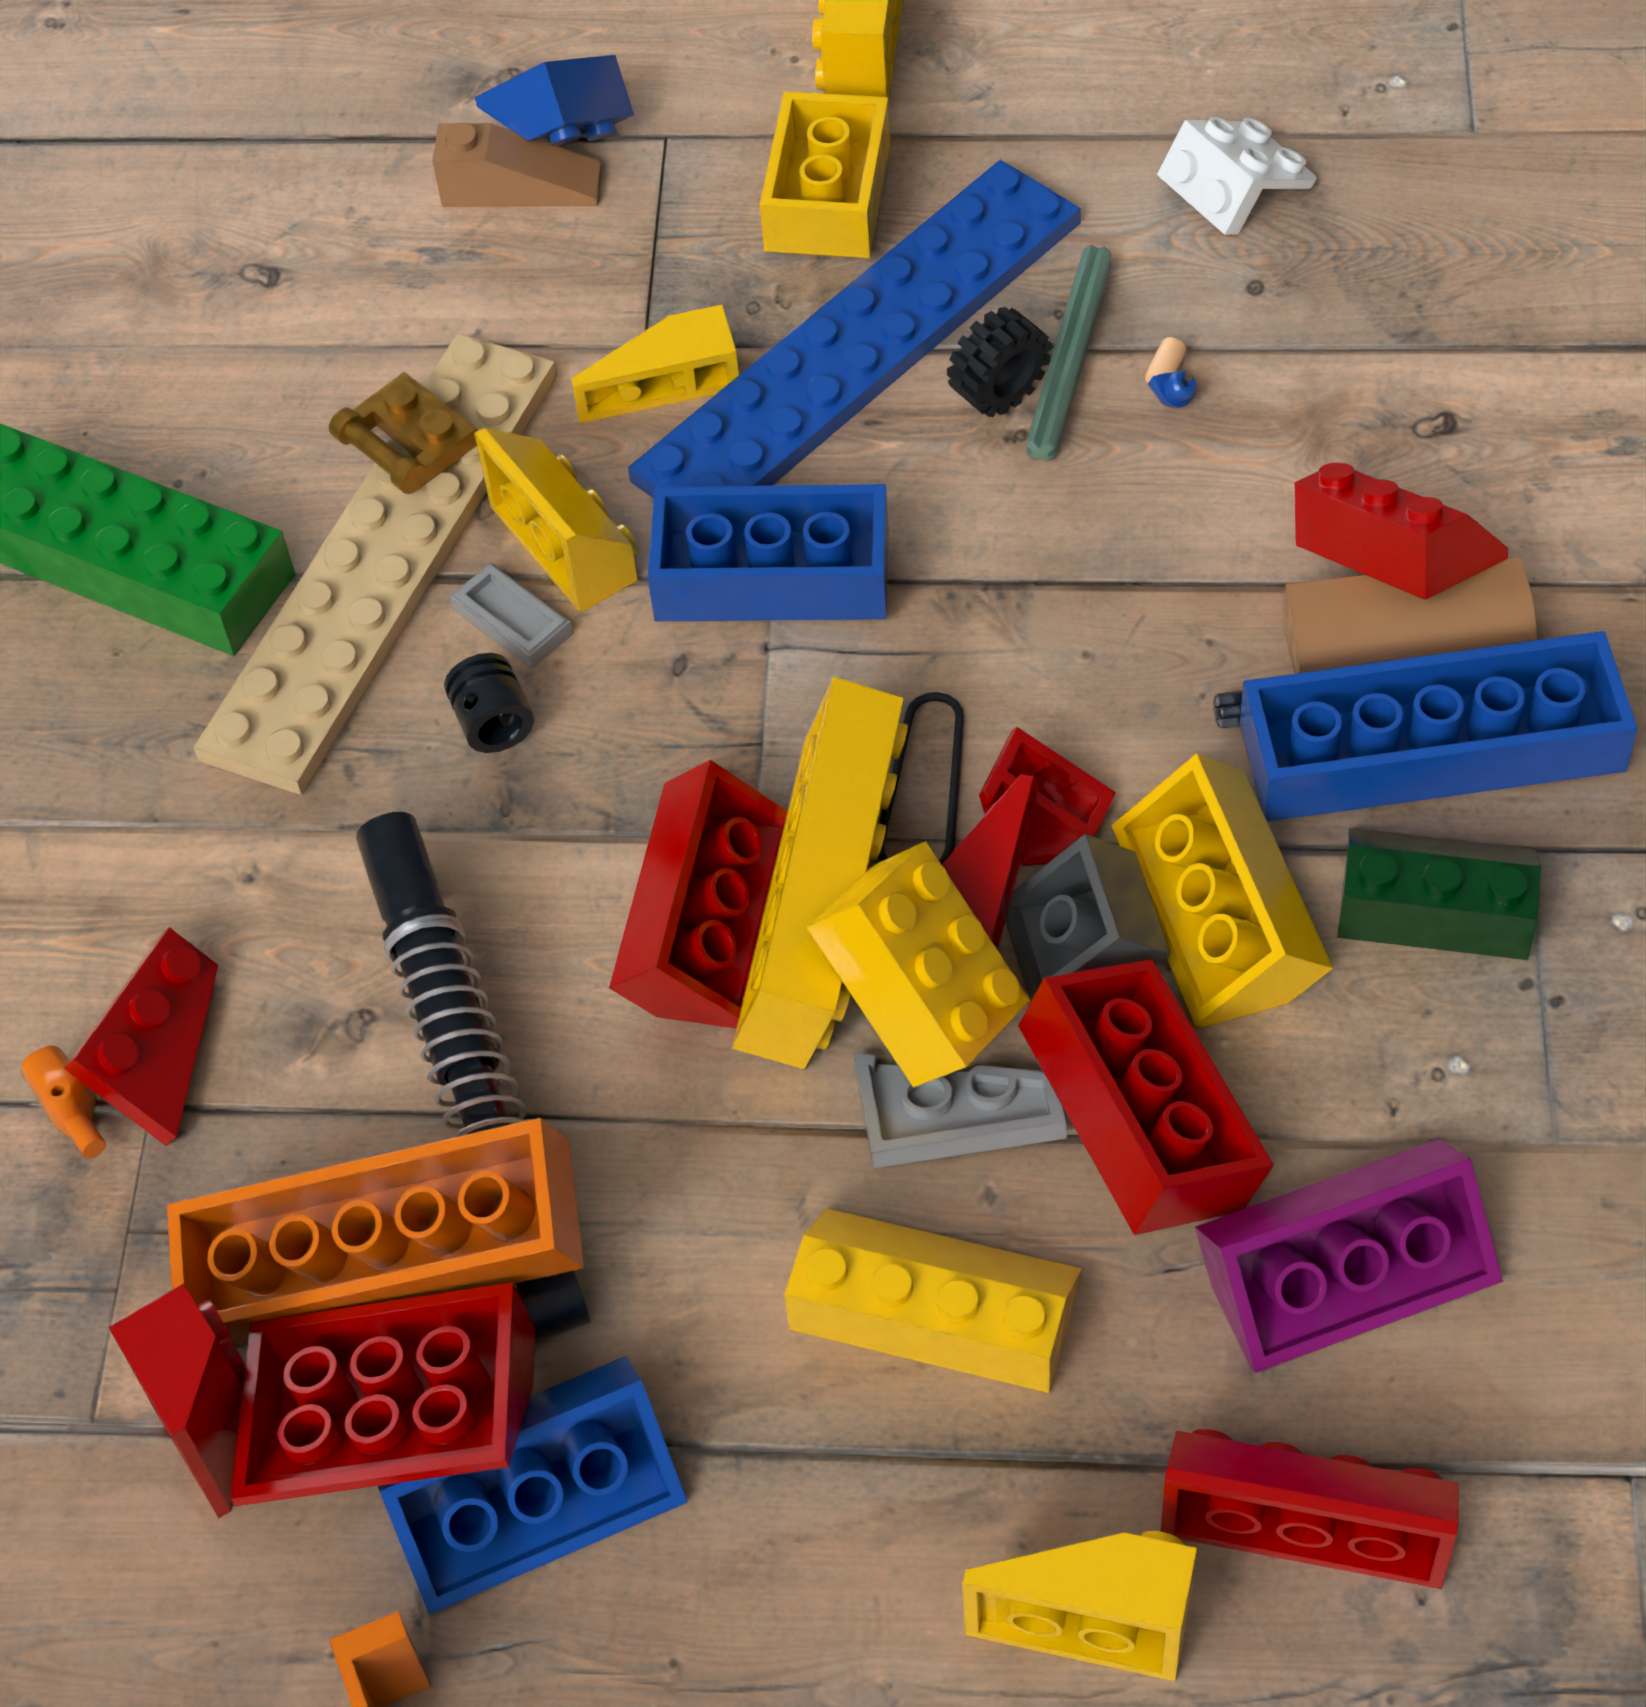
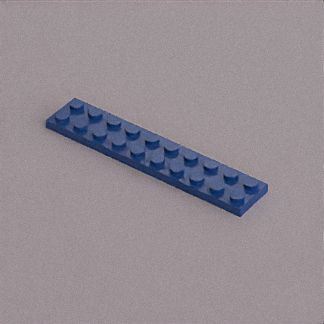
M1000 159L628 467L630 482L653 499L655 487L774 485L1081 224V208Z

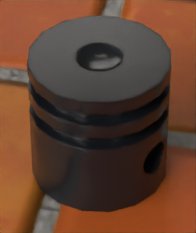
M495 653L476 654L456 664L446 675L444 682L445 693L450 700L468 745L475 751L493 753L506 750L524 740L532 730L534 724L533 712L517 681L515 673L512 671L510 662L503 655ZM514 715L512 723L508 726V720Z

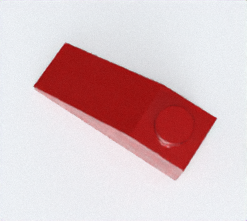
M1021 774L942 863L948 876L977 920L981 923L997 950H999L1038 797L1034 777Z

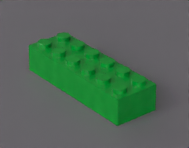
M0 423V564L231 656L237 654L295 576L294 567L281 530Z

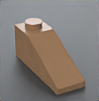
M438 123L432 162L442 207L598 206L602 174L601 161L559 146H552V144L541 140L527 141L514 131L492 123Z

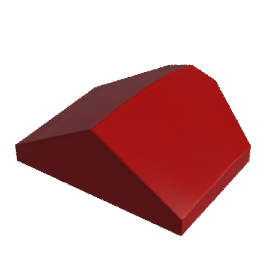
M1015 727L1008 736L979 793L984 814H986L1021 774L1034 777L1038 797L1020 865L1048 864L1084 834L1095 837L1116 792L1019 727Z

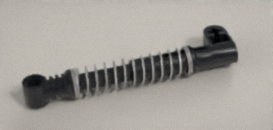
M390 812L370 819L359 828L356 833V840L382 920L387 925L382 934L384 941L383 950L386 952V957L393 962L391 972L396 976L405 978L399 985L398 993L402 997L412 999L405 1011L409 1018L418 1021L412 1035L417 1040L425 1041L426 1045L421 1050L420 1058L433 1065L427 1079L431 1083L444 1086L437 1092L434 1101L441 1106H454L444 1115L442 1124L449 1128H463L452 1137L454 1138L464 1134L510 1125L511 1123L523 1122L526 1106L522 1100L515 1098L518 1093V1083L514 1078L507 1076L510 1072L511 1062L505 1055L500 1054L503 1048V1040L498 1034L493 1032L496 1019L491 1012L485 1011L488 1005V997L482 990L478 989L481 976L475 969L471 968L473 954L468 948L464 947L466 934L462 923L457 918L455 911L444 905L416 819L412 814L406 812ZM461 951L467 956V965H465ZM398 964H400L402 972L397 970ZM468 972H470L472 976L475 978L474 987L471 983ZM406 985L408 987L409 993H406L404 991ZM475 993H477L482 999V1007ZM413 1007L415 1008L416 1014H413L411 1012ZM484 1015H485V1016L487 1017V1019L490 1021V1022H489V1028H488V1025H487V1022H486V1020H485ZM492 1037H493V1038L495 1039V1041L497 1042V1050H496V1048H495V1045H494V1042H493V1040H492ZM499 1059L505 1064L503 1074L493 1073L499 1066ZM504 1080H507L512 1086V1094L510 1096L501 1095L498 1086ZM452 1089L455 1100H441V1096L446 1091ZM511 1102L516 1103L520 1108L518 1118L508 1116L506 1108ZM459 1111L462 1122L450 1123L448 1119ZM574 1271L514 1284L536 1328L535 1342L591 1323Z

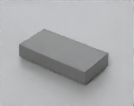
M492 563L488 564L450 596L451 606L455 612L531 669L573 634L571 621Z

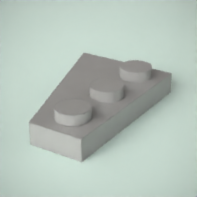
M853 1053L873 1169L1067 1139L1066 1119L1062 1104L1043 1071L977 1065L969 1072L955 1071L913 1087L899 1065L878 1064L876 1055Z

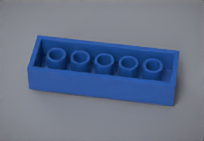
M1605 631L1243 681L1240 727L1260 807L1267 822L1626 772L1638 730Z

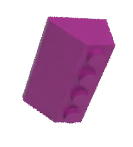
M1440 1139L1195 1226L1211 1287L1250 1368L1255 1373L1503 1282L1471 1158Z

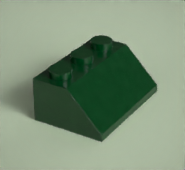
M1349 828L1337 938L1528 960L1538 920L1541 864L1537 850Z

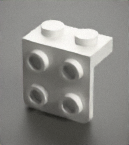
M1210 117L1209 120H1185L1157 173L1164 182L1224 235L1239 234L1262 189H1311L1317 179L1305 167L1306 160L1303 156L1294 150L1280 146L1270 137L1272 134L1271 130L1265 124L1252 118H1244L1243 121H1226L1218 117Z

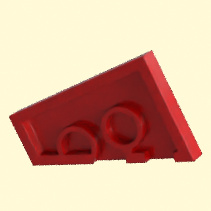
M170 927L158 937L64 1067L67 1072L78 1078L83 1084L165 1146L177 1137L219 966Z

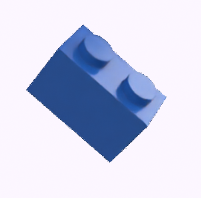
M616 55L543 62L474 97L477 108L527 141L550 138L552 146L575 141L581 138L582 134H586L587 141H595L611 136L617 132L615 124L634 116Z

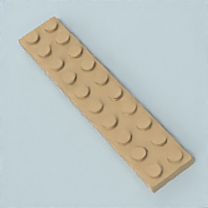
M456 334L423 387L469 421L478 431L482 428H489L522 435L555 381L557 371L555 361ZM389 439L387 444L403 457L411 456L415 458L413 454L394 439ZM477 446L412 494H405L395 487L390 481V474L374 463L193 748L199 762L299 795L304 793L487 492Z

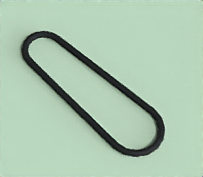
M939 692L926 693L916 697L907 708L903 723L908 725V730L900 756L897 760H894L892 773L897 774V781L891 802L887 810L883 809L880 824L886 825L883 844L878 855L880 862L888 859L885 853V838L916 709L930 701L944 702L951 706L955 712L946 842L942 857L939 859L941 865L954 851L964 713L959 702L950 695Z

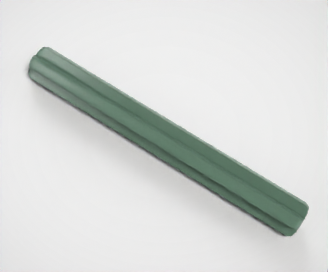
M1090 245L1082 252L1027 438V454L1032 459L1041 458L1045 461H1051L1057 455L1111 267V252L1106 247L1097 248Z

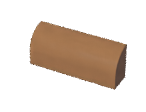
M1521 556L1509 557L1427 600L1367 575L1285 585L1282 623L1294 674L1537 640L1534 603Z

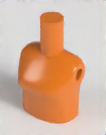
M49 1045L32 1052L22 1063V1074L38 1098L43 1110L54 1126L74 1141L85 1158L98 1156L105 1149L106 1142L92 1122L97 1103V1093L64 1069L69 1062V1058L59 1047Z

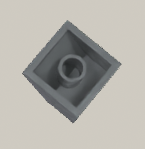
M1084 834L1013 891L1006 925L1030 1002L1045 977L1152 959L1155 965L1171 955L1141 866L1134 851Z

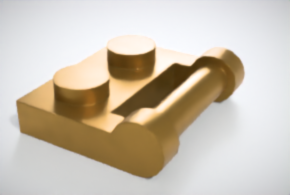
M405 372L398 375L354 409L346 407L334 414L329 423V432L334 438L344 445L352 444L390 474L392 484L405 494H412L418 491L477 446L474 434L478 431L477 428ZM376 426L413 454L415 458L411 456L403 457L371 430Z

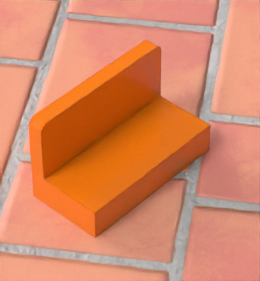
M399 1611L329 1639L352 1707H383L431 1687L422 1661Z

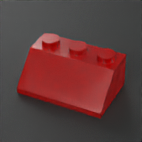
M1339 462L1325 464L1319 468L1318 472L1294 482L1296 546L1424 600L1508 559V547L1468 514L1443 505L1442 501L1437 498L1422 497L1399 488L1393 481L1376 479L1358 472L1349 464Z
M183 1283L108 1328L160 1421L219 1519L229 1513L233 1505L231 1490L245 1364L229 1338L230 1333L210 1299L197 1306Z

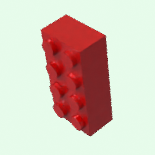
M1149 959L1045 977L1018 1027L1133 1234L1139 1235L1225 1216L1245 1209L1274 1164L1154 961Z

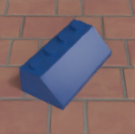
M626 1356L530 1396L509 1467L378 1486L429 1615L688 1502L642 1380Z

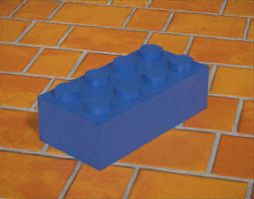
M886 484L655 487L648 565V584L654 621L886 619L889 537Z

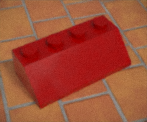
M708 760L664 783L609 989L658 1018L736 1029L786 820V809L712 760Z
M1197 1429L1192 1433L1176 1430L1164 1481L1160 1532L1169 1533L1182 1540L1442 1589L1458 1531L1459 1483L1443 1480L1439 1474L1422 1468H1408L1398 1472L1372 1467L1367 1460L1352 1455H1337L1328 1459L1302 1454L1298 1448L1282 1442H1267L1258 1446L1232 1441L1225 1433L1212 1429Z

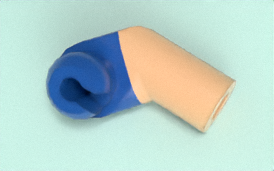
M1166 337L1161 341L1145 373V381L1163 405L1180 408L1190 402V399L1196 393L1197 386L1194 378L1187 382L1184 379L1186 372L1178 370L1187 348L1182 341L1173 337Z

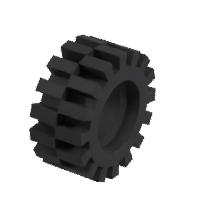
M1006 307L999 308L997 315L993 311L986 313L982 325L975 321L970 326L973 333L968 338L962 335L958 341V344L962 347L961 350L954 351L951 354L949 360L954 365L947 368V376L951 378L948 381L950 387L980 413L988 417H994L996 412L999 415L1007 413L1009 404L1014 408L1022 403L1020 396L1023 393L1029 396L1035 390L1031 384L1035 379L1042 380L1046 372L1041 369V366L1048 365L1051 360V355L1047 353L1052 349V343L1048 340L1049 337L1012 307L1010 310Z

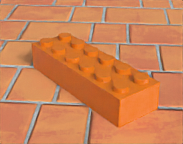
M541 1117L167 1204L172 1290L184 1283L197 1306L210 1299L230 1333L229 1338L234 1346L248 1343L250 1322L511 1282L515 1284L584 1268L570 1139Z

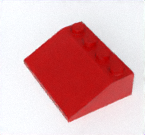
M514 1283L250 1322L231 1490V1501L235 1506L509 1467L533 1388L536 1330Z

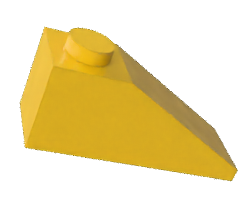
M723 305L669 315L572 377L571 383L579 424L716 395L738 377L737 353Z

